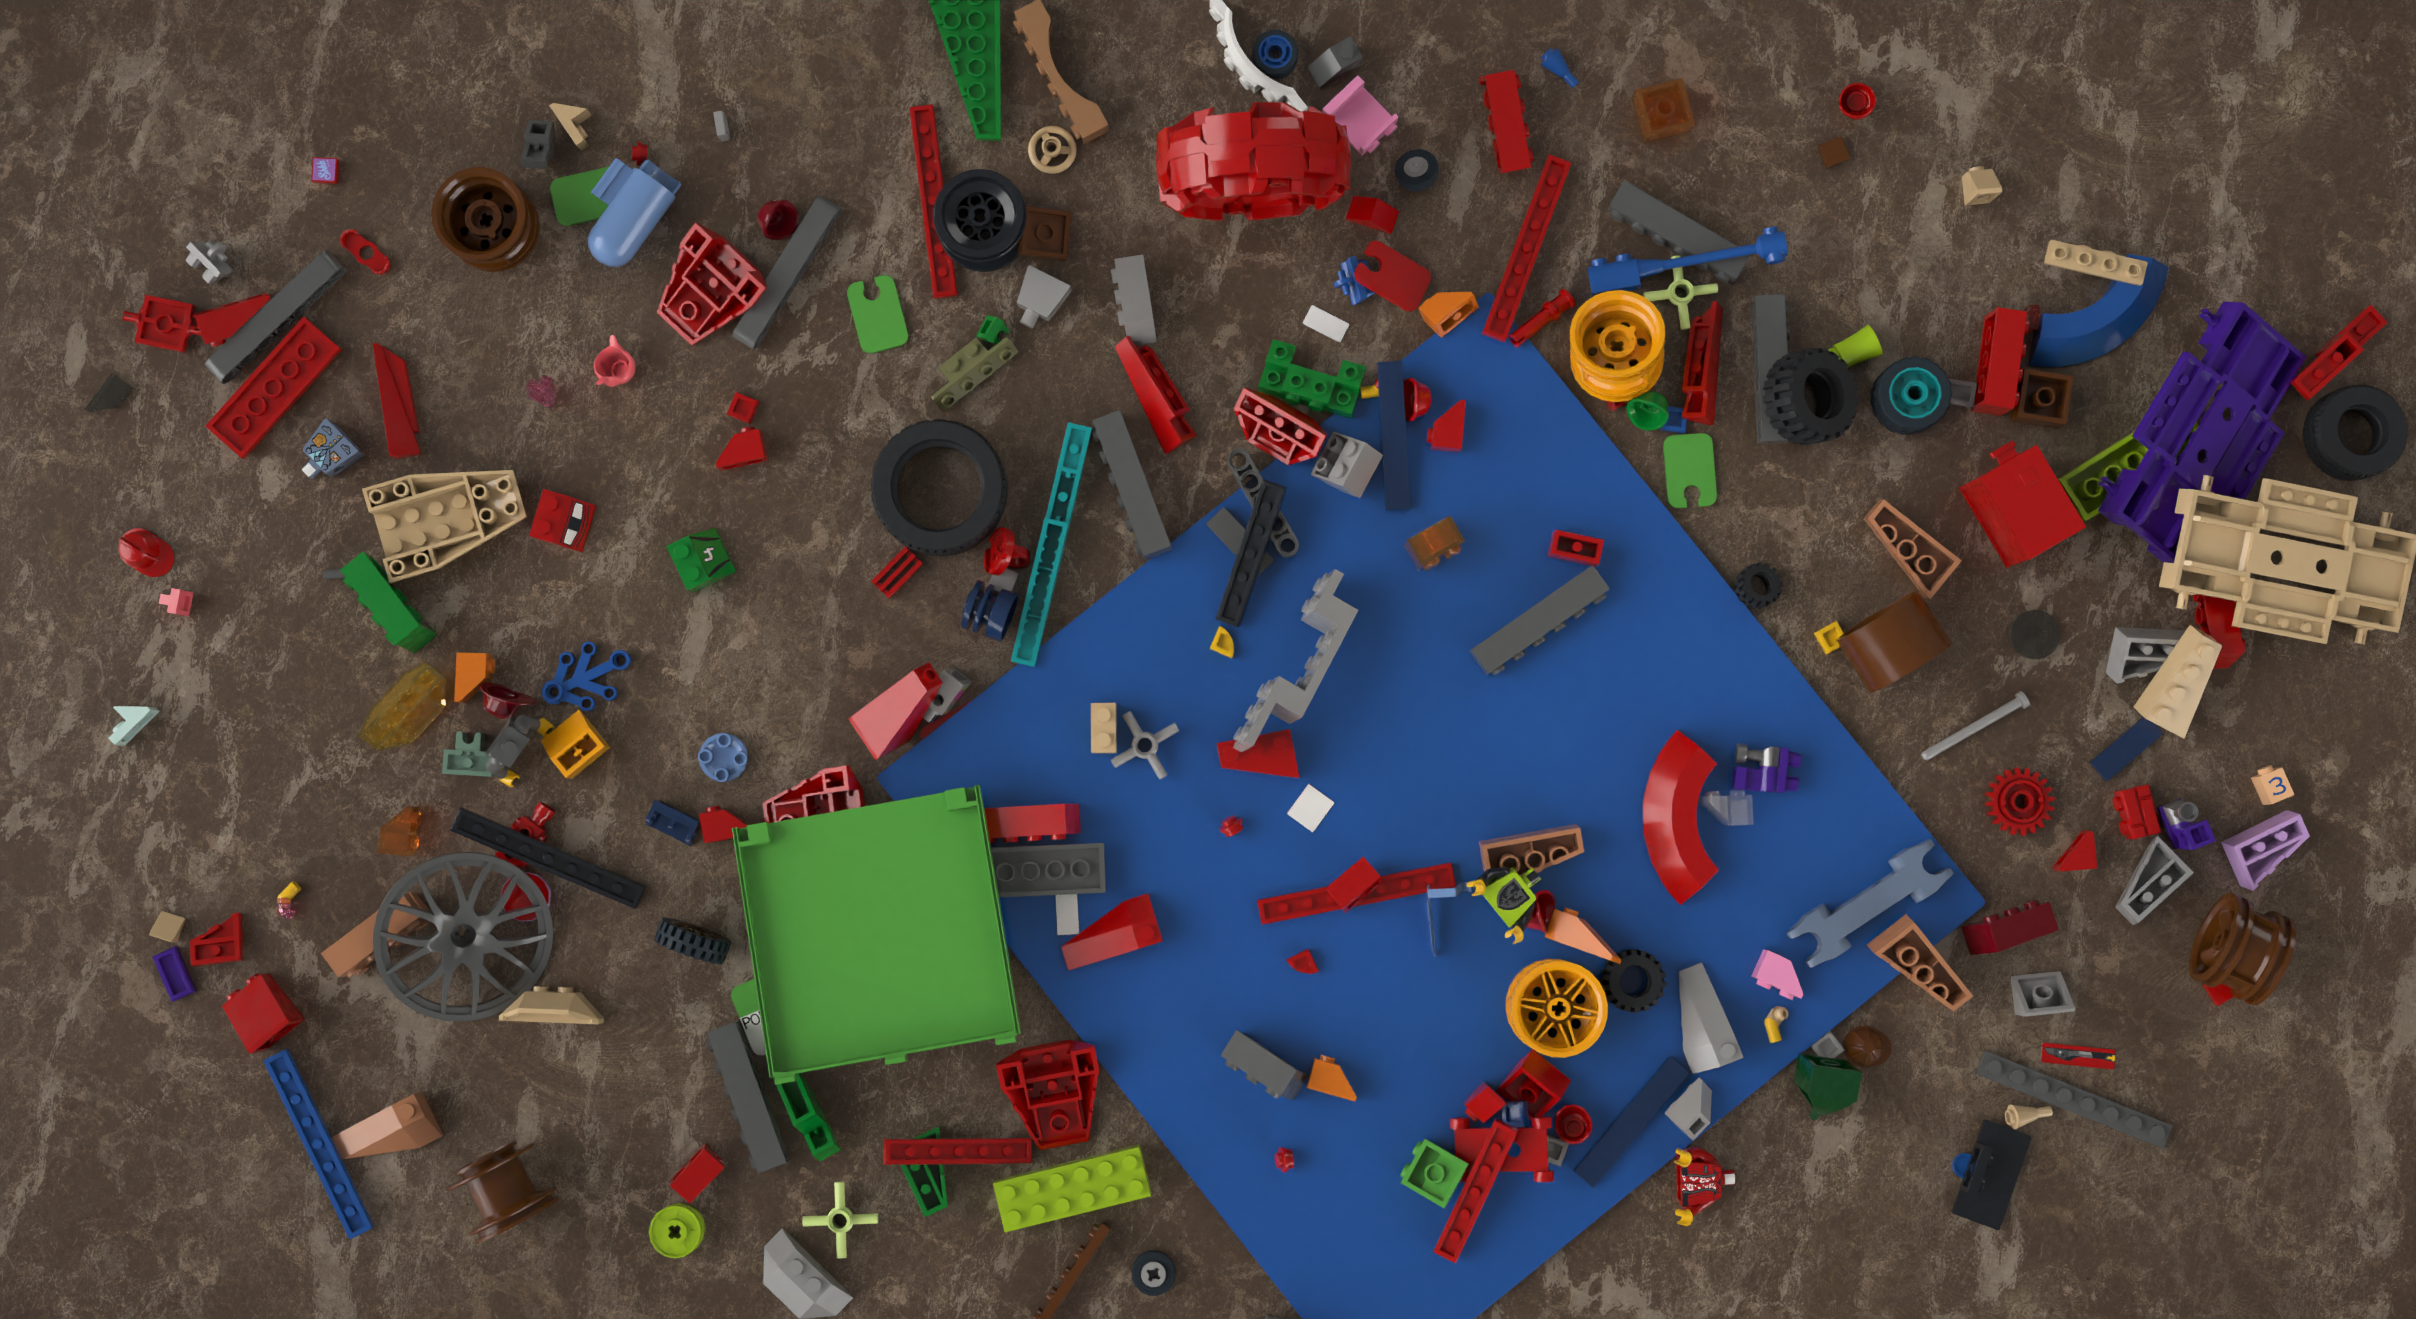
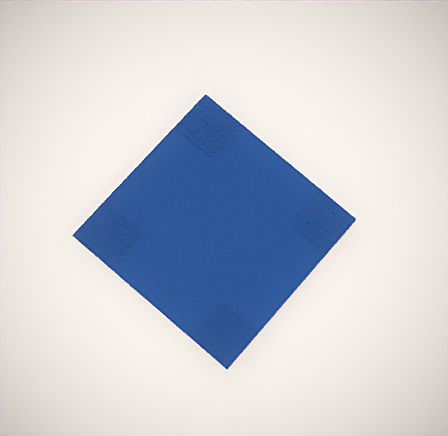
M1485 293L1477 300L1479 308L1441 338L1435 333L1401 360L1403 380L1408 378L1416 379L1427 385L1432 395V402L1428 412L1423 416L1415 418L1412 422L1406 421L1410 509L1385 510L1382 458L1361 498L1346 494L1311 475L1333 431L1366 442L1382 454L1379 397L1362 399L1361 393H1359L1352 419L1333 414L1320 424L1327 437L1317 457L1291 465L1276 459L1260 472L1263 479L1287 487L1280 510L1299 542V549L1294 557L1289 559L1283 558L1277 553L1272 542L1269 540L1266 552L1274 559V562L1257 577L1240 627L1216 620L1236 556L1210 530L1206 523L1224 507L1246 530L1252 507L1241 488L1171 542L1173 550L1151 558L1040 646L1035 667L1024 664L1016 665L877 777L879 783L894 801L980 785L984 808L1079 804L1081 833L1066 834V839L1051 840V835H1042V840L1027 841V836L1018 837V842H1003V838H994L995 843H990L991 848L1104 843L1106 893L1077 894L1079 933L1123 901L1148 893L1163 941L1068 971L1061 946L1078 934H1057L1056 896L1043 895L999 897L1007 945L1084 1043L1095 1045L1099 1062L1302 1319H1475L1675 1157L1676 1149L1683 1150L1693 1142L1665 1114L1670 1105L1677 1101L1690 1084L1701 1078L1712 1091L1710 1124L1694 1139L1696 1140L1797 1058L1799 1053L1802 1054L1901 973L1874 954L1867 946L1869 942L1906 914L1918 926L1930 943L1935 946L1985 905L1984 898L1749 609L1743 605L1742 601H1739L1735 592L1528 339L1520 347L1516 348L1510 342L1511 339L1508 336L1505 343L1482 335L1495 299L1491 293ZM1514 321L1508 335L1519 328ZM1460 400H1466L1461 451L1430 450L1431 443H1427L1428 428H1432L1433 423ZM1253 477L1245 486L1251 489L1255 488L1258 485V481ZM1276 520L1273 531H1279L1282 528L1280 520ZM1560 530L1604 540L1600 563L1595 569L1610 588L1605 592L1607 597L1596 605L1593 602L1586 605L1585 609L1587 611L1578 618L1574 619L1571 616L1564 622L1567 625L1558 632L1554 633L1551 630L1544 635L1546 640L1535 648L1532 644L1524 649L1526 654L1515 662L1512 658L1504 663L1506 668L1495 676L1492 672L1486 675L1469 651L1590 567L1547 557L1552 532ZM1289 540L1281 543V549L1286 553L1292 552L1295 548L1293 542ZM1335 569L1342 572L1344 575L1333 595L1358 610L1352 624L1303 717L1288 724L1270 713L1259 734L1290 729L1299 779L1222 769L1217 743L1234 740L1233 738L1240 726L1243 727L1248 720L1245 718L1249 707L1255 705L1259 699L1256 694L1263 683L1266 684L1269 679L1273 680L1278 676L1295 685L1299 677H1304L1307 671L1304 666L1311 655L1315 656L1318 650L1315 647L1320 636L1325 634L1301 621L1304 614L1301 609L1308 598L1311 600L1315 592L1312 588L1319 577L1322 578L1325 573L1329 574ZM1219 626L1223 627L1232 637L1234 643L1232 659L1210 649ZM1091 703L1117 704L1116 754L1091 753ZM1131 711L1141 730L1153 735L1175 722L1179 732L1158 743V750L1156 752L1158 759L1168 774L1166 777L1159 780L1149 761L1138 756L1117 768L1114 767L1111 759L1130 749L1134 738L1122 715ZM1676 730L1700 746L1717 763L1702 786L1698 798L1696 818L1701 843L1719 871L1699 891L1681 905L1666 890L1654 866H1652L1643 835L1642 810L1644 792L1650 771L1663 746ZM1147 738L1141 739L1138 743V749L1141 752H1148L1152 748V742ZM1737 743L1746 744L1748 749L1764 750L1768 747L1789 748L1790 752L1801 754L1800 768L1787 767L1786 776L1799 777L1798 790L1785 791V793L1780 794L1731 789L1733 767L1759 769L1760 763L1748 759L1744 764L1735 763ZM1308 784L1334 802L1314 832H1311L1287 814ZM1232 815L1235 818L1241 817L1244 828L1240 832L1230 837H1226L1224 833L1220 832L1219 828L1222 826L1221 822ZM1577 824L1581 830L1584 852L1538 872L1537 874L1541 880L1529 889L1533 894L1540 890H1549L1555 898V909L1563 912L1564 908L1579 912L1577 917L1586 920L1615 953H1619L1624 949H1637L1656 957V960L1663 966L1661 967L1662 971H1665L1666 977H1664V982H1667L1666 988H1663L1662 992L1664 995L1662 998L1659 997L1657 1000L1659 1003L1656 1006L1652 1005L1649 1010L1640 1011V1013L1621 1010L1607 1000L1608 1016L1603 1032L1591 1047L1577 1055L1562 1058L1550 1057L1537 1052L1571 1080L1561 1099L1542 1116L1552 1117V1128H1548L1547 1134L1560 1139L1555 1131V1115L1565 1105L1572 1104L1585 1108L1591 1116L1593 1123L1592 1132L1583 1143L1568 1145L1561 1167L1548 1162L1549 1170H1554L1553 1182H1534V1171L1499 1172L1457 1262L1454 1263L1433 1251L1466 1182L1458 1184L1446 1208H1442L1401 1184L1403 1177L1400 1174L1407 1163H1412L1415 1157L1412 1154L1417 1143L1419 1141L1423 1142L1424 1139L1434 1142L1455 1155L1454 1129H1450V1118H1470L1464 1112L1467 1107L1463 1103L1483 1082L1500 1098L1505 1100L1496 1092L1497 1088L1517 1063L1532 1050L1531 1047L1524 1044L1514 1034L1506 1015V995L1515 976L1524 967L1535 961L1561 959L1582 966L1590 971L1600 982V979H1602L1601 970L1605 968L1607 959L1548 939L1542 931L1528 927L1523 932V940L1513 945L1515 941L1514 934L1505 938V932L1513 929L1512 926L1509 928L1483 894L1472 896L1476 891L1475 886L1471 887L1472 893L1462 891L1456 897L1431 898L1436 956H1434L1431 945L1427 906L1428 893L1356 906L1346 914L1340 909L1263 925L1261 924L1257 900L1327 887L1363 856L1380 876L1452 862L1457 887L1460 883L1475 881L1484 872L1478 841ZM1931 839L1935 845L1923 857L1922 864L1924 870L1929 874H1934L1945 868H1951L1954 874L1935 893L1918 903L1914 902L1910 894L1846 935L1852 946L1834 959L1809 968L1804 961L1817 948L1815 936L1807 932L1789 939L1786 932L1804 914L1818 905L1824 903L1829 912L1838 908L1894 871L1888 860L1903 849ZM1309 949L1319 972L1312 974L1298 972L1288 964L1286 959ZM1763 949L1769 950L1792 962L1803 991L1802 999L1794 996L1793 1000L1779 995L1780 990L1773 986L1768 990L1756 984L1758 979L1751 977ZM1702 962L1736 1037L1743 1058L1718 1068L1692 1074L1682 1048L1683 1034L1678 971ZM1638 966L1625 968L1619 979L1622 991L1628 995L1641 993L1647 982L1644 970ZM1563 978L1556 980L1557 987L1561 988L1565 985ZM1533 988V995L1539 996L1542 992L1541 988ZM1578 994L1575 998L1576 1003L1582 1004L1585 1001V997L1582 994ZM1558 1001L1557 1005H1552L1555 1015L1558 1014V1011H1563L1560 1001ZM1776 1006L1785 1007L1788 1010V1018L1784 1019L1779 1025L1782 1040L1770 1043L1764 1024L1765 1018L1772 1008ZM1534 1011L1530 1012L1528 1015L1529 1020L1535 1021L1537 1013ZM1578 1019L1571 1021L1572 1028L1578 1029L1581 1023ZM1550 1028L1547 1032L1548 1036L1555 1037L1557 1034L1556 1029ZM1238 1030L1310 1075L1314 1057L1320 1058L1321 1054L1335 1058L1334 1063L1339 1064L1356 1094V1102L1307 1088L1308 1078L1294 1100L1279 1096L1277 1099L1265 1091L1267 1086L1261 1082L1256 1085L1246 1079L1247 1073L1240 1068L1238 1071H1235L1225 1064L1226 1059L1221 1056V1053L1235 1031ZM1670 1056L1689 1072L1688 1076L1595 1187H1591L1573 1170ZM1502 1109L1484 1123L1480 1119L1475 1122L1470 1118V1127H1490L1495 1119L1503 1122ZM1530 1119L1529 1126L1527 1127H1532V1121ZM1513 1142L1508 1154L1512 1157H1517L1521 1152V1148L1517 1143ZM1279 1147L1292 1150L1294 1168L1289 1169L1288 1172L1283 1173L1280 1168L1276 1167L1275 1153H1278Z

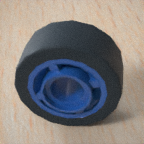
M1269 30L1262 33L1256 39L1253 46V64L1271 79H1281L1288 76L1294 70L1298 61V47L1295 40L1289 33L1282 30ZM1277 50L1282 56L1278 59H1273L1269 56V53Z

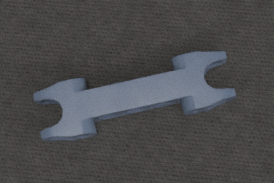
M1927 839L1895 854L1888 860L1894 871L1833 911L1829 912L1823 903L1804 914L1786 932V935L1789 939L1807 932L1815 936L1817 948L1804 961L1806 965L1812 968L1844 953L1852 946L1846 935L1910 894L1914 902L1918 903L1935 893L1954 873L1951 868H1945L1934 874H1929L1924 870L1922 864L1923 857L1935 845L1933 841Z

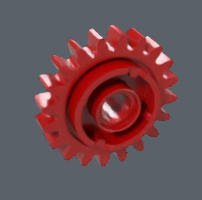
M2019 767L2013 768L2012 773L2008 769L2003 770L2004 777L1995 775L1997 784H1988L1993 789V792H1986L1984 794L1991 798V801L1985 802L1984 805L1992 807V810L1986 813L1987 816L1995 815L1992 824L2002 823L2000 831H2006L2009 828V834L2015 835L2018 830L2020 836L2026 835V829L2030 833H2036L2035 826L2044 828L2045 826L2041 820L2051 819L2046 814V811H2053L2055 809L2048 805V802L2054 801L2055 797L2047 796V793L2053 790L2052 787L2044 788L2047 779L2037 780L2039 772H2033L2030 775V769L2024 768L2021 773ZM2017 795H2021L2024 799V805L2021 808H2018L2015 804Z

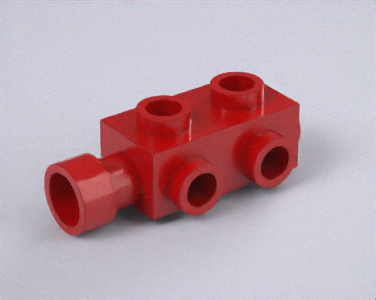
M539 801L533 809L535 812L531 817H518L510 828L519 832L527 829L529 836L545 842L547 837L544 834L547 832V829L543 825L547 820L550 821L556 812L547 804ZM499 851L495 854L496 857L504 859L518 868L525 869L529 865L516 858H510Z

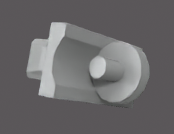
M209 240L207 243L205 241L197 244L190 242L186 248L190 253L185 261L194 268H201L204 265L207 269L203 273L202 278L208 284H217L223 277H231L234 273V270L225 262L228 259L224 254L227 246L223 242L214 244Z

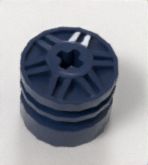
M978 580L965 601L962 611L961 628L968 630L974 620L973 632L978 633L982 625L985 624V636L1002 642L1012 621L1019 594L1002 589L997 598L993 597L994 585L989 584L984 593L985 582Z

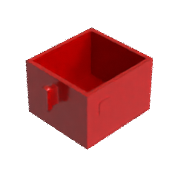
M2014 440L1989 454L1991 459L1995 458L1997 460V466L1958 488L2006 568L2030 560L2086 528V525L2038 445L2017 453L2014 448L2016 446Z

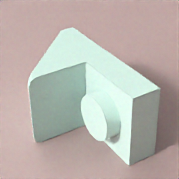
M114 706L113 708L126 721L117 724L112 730L114 733L108 739L114 745L125 746L160 711L154 707Z

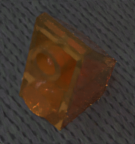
M407 806L380 828L377 853L414 856V851H417L419 845V838L416 837L417 827L420 826L422 819L419 807Z

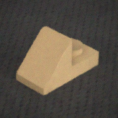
M557 103L549 105L576 146L581 151L589 147L585 140L588 134L580 123L591 117L592 114L585 108Z

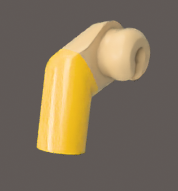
M1776 1006L1772 1008L1765 1018L1764 1024L1770 1043L1782 1040L1779 1025L1784 1019L1788 1018V1010L1785 1007Z

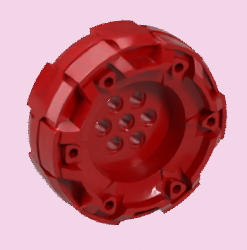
M1253 102L1248 112L1216 115V108L1212 107L1189 114L1173 127L1162 129L1156 136V173L1159 183L1160 202L1186 218L1223 221V213H1226V215L1244 214L1249 221L1298 216L1307 207L1315 206V210L1319 211L1326 209L1330 204L1339 200L1345 194V190H1351V152L1347 136V125L1338 124L1335 122L1334 115L1325 114L1315 107H1309L1308 111H1299L1286 102Z

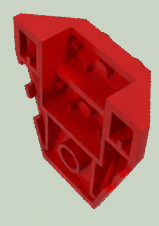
M698 222L694 223L680 243L677 261L671 269L673 273L670 282L666 284L657 314L691 345H695L753 307L768 288L761 271L726 238Z
M849 765L825 768L809 779H805L799 782L798 785L786 789L763 802L764 822L773 823L864 807L863 788Z
M1070 1039L1021 1048L996 1063L1001 1089L1011 1101L1015 1112L1021 1117L1025 1128L1039 1150L1089 1141L1097 1078L1099 1075L1095 1045Z

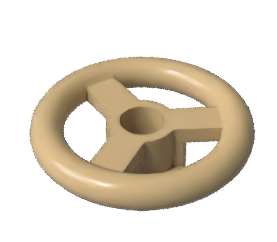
M1047 126L1039 129L1032 136L1028 145V154L1032 164L1045 173L1055 174L1066 170L1076 157L1077 148L1073 136L1067 130L1058 126ZM1049 133L1063 136L1069 146H1061L1060 140L1054 136H1049ZM1042 137L1044 156L1039 161L1035 148L1038 140ZM1049 146H1056L1055 151H1048ZM1059 154H1068L1067 159L1062 164L1047 166L1052 157H1056Z

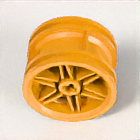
M1607 291L1587 300L1577 310L1570 327L1571 370L1581 388L1591 396L1610 402L1629 401L1648 392L1657 383L1664 365L1665 324L1661 313L1648 299L1629 291ZM1604 328L1601 334L1596 332L1597 329ZM1645 340L1647 344L1645 346H1640V344Z
M1544 959L1524 967L1515 976L1506 995L1505 1010L1508 1023L1514 1034L1524 1044L1541 1054L1565 1058L1587 1050L1598 1040L1607 1021L1608 1003L1600 982L1590 971L1565 960ZM1559 978L1565 980V985L1561 988L1556 986V980ZM1540 987L1542 990L1541 994L1534 996L1533 988ZM1578 994H1582L1585 997V1001L1582 1004H1578L1575 1001ZM1558 1001H1560L1563 1011H1558V1014L1555 1015L1552 1005H1557ZM1532 1011L1537 1013L1535 1021H1530L1528 1018L1529 1013ZM1573 1019L1580 1021L1581 1025L1578 1029L1572 1028L1571 1021ZM1550 1028L1556 1029L1557 1034L1555 1037L1548 1036L1547 1032Z

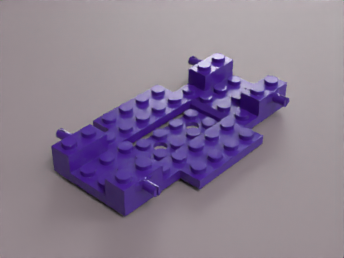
M2223 301L2215 315L2207 308L2201 311L2199 316L2208 323V327L2199 344L2207 350V353L2202 361L2198 360L2190 352H2182L2132 435L2148 449L2136 470L2122 469L2114 483L2106 476L2102 477L2101 481L2098 482L2099 486L2108 491L2098 511L2112 523L2128 526L2148 542L2149 545L2146 550L2161 562L2174 563L2184 518V515L2174 513L2179 489L2201 490L2203 475L2214 477L2211 492L2245 500L2285 433L2269 419L2285 392L2292 387L2290 386L2292 385L2290 381L2294 379L2306 356L2243 302ZM2223 384L2222 388L2215 392L2214 401L2210 408L2202 413L2217 386ZM2229 407L2231 416L2225 421L2222 414L2224 409ZM2202 413L2201 423L2199 424L2196 431L2191 432V434L2189 435L2190 431L2192 430L2193 426L2195 425L2196 421ZM2189 435V443L2187 444L2184 451L2180 452L2177 455L2178 451L2180 450L2181 446L2183 445L2184 441ZM2201 449H2204L2206 458L2200 463L2197 455Z

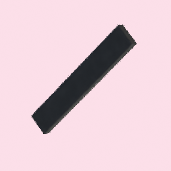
M1266 479L1262 480L1216 620L1235 627L1241 626L1287 487Z

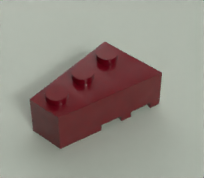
M2038 899L2023 903V908L2019 909L2018 906L2003 910L2004 914H1992L1983 917L1981 921L1962 926L1970 955L2000 952L2058 931L2050 902L2039 903Z

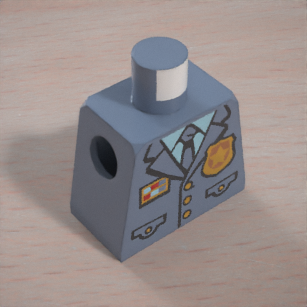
M325 418L303 448V452L311 460L302 468V471L311 479L321 470L325 474L334 477L362 458L365 453L333 421Z

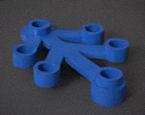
M590 641L584 642L581 646L582 653L573 678L564 682L568 667L573 666L575 663V656L572 653L563 652L559 656V666L554 679L546 682L542 688V697L549 704H559L562 701H566L580 706L584 711H592L596 706V702L592 697L584 696L582 698L568 691L579 687L599 694L605 700H615L618 696V691L615 687L603 686L591 682V680L614 669H627L631 665V656L626 651L617 650L611 654L609 661L586 671L591 656H594L598 649L595 643ZM591 644L593 646V651L588 654L586 653L585 648L587 645ZM566 655L571 657V661L568 664L563 662V658ZM620 656H624L626 659L623 665L618 663ZM553 688L559 690V694L556 697L551 695ZM608 689H612L614 692L610 698L606 696ZM587 699L591 701L589 708L584 707V701Z

